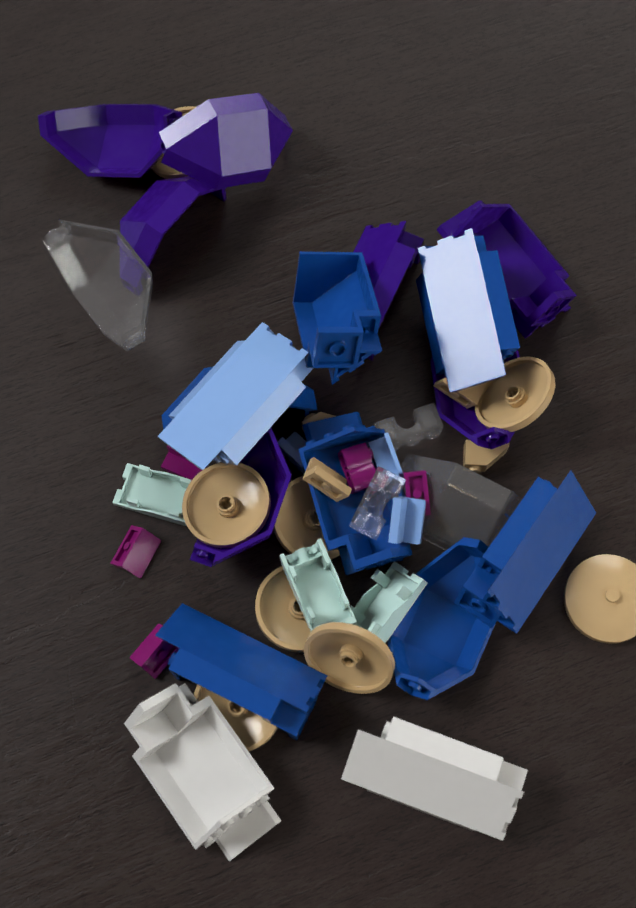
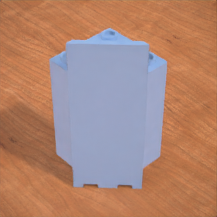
M262 322L245 341H237L170 413L169 417L172 421L158 437L201 470H204L212 460L226 465H237L306 388L302 381L313 369L306 367L304 357L309 352L303 348L297 350L292 345L291 340L280 333L275 335L269 326Z

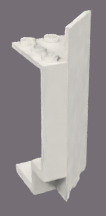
M175 683L141 702L124 723L140 746L133 754V758L195 850L202 845L207 848L216 841L227 859L231 861L281 822V819L268 802L270 799L268 794L274 787L210 696L198 702L186 683L179 687Z
M393 717L391 722L386 721L381 737L361 730L357 731L341 779L363 787L367 791L468 830L478 831L503 841L508 824L511 823L517 810L518 800L524 794V791L521 790L528 770L505 762L503 757Z

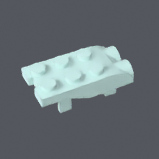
M127 463L122 475L125 482L122 490L117 489L112 502L113 505L187 526L182 513V502L185 491L192 480L167 472L151 470L150 467L140 464L136 466Z
M321 538L314 545L300 548L290 555L280 554L283 570L310 632L322 624L331 622L353 625L357 623L340 579Z
M393 562L386 574L377 569L371 577L377 584L361 597L355 607L351 606L357 620L355 625L372 632L386 643L428 583L414 573L411 576L407 575L409 571L396 562Z

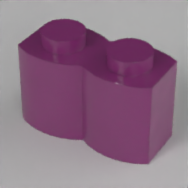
M366 443L345 448L338 452V458L347 479V485L352 488L351 494L379 485V480H381L380 472L372 463L374 455L372 449L367 447Z

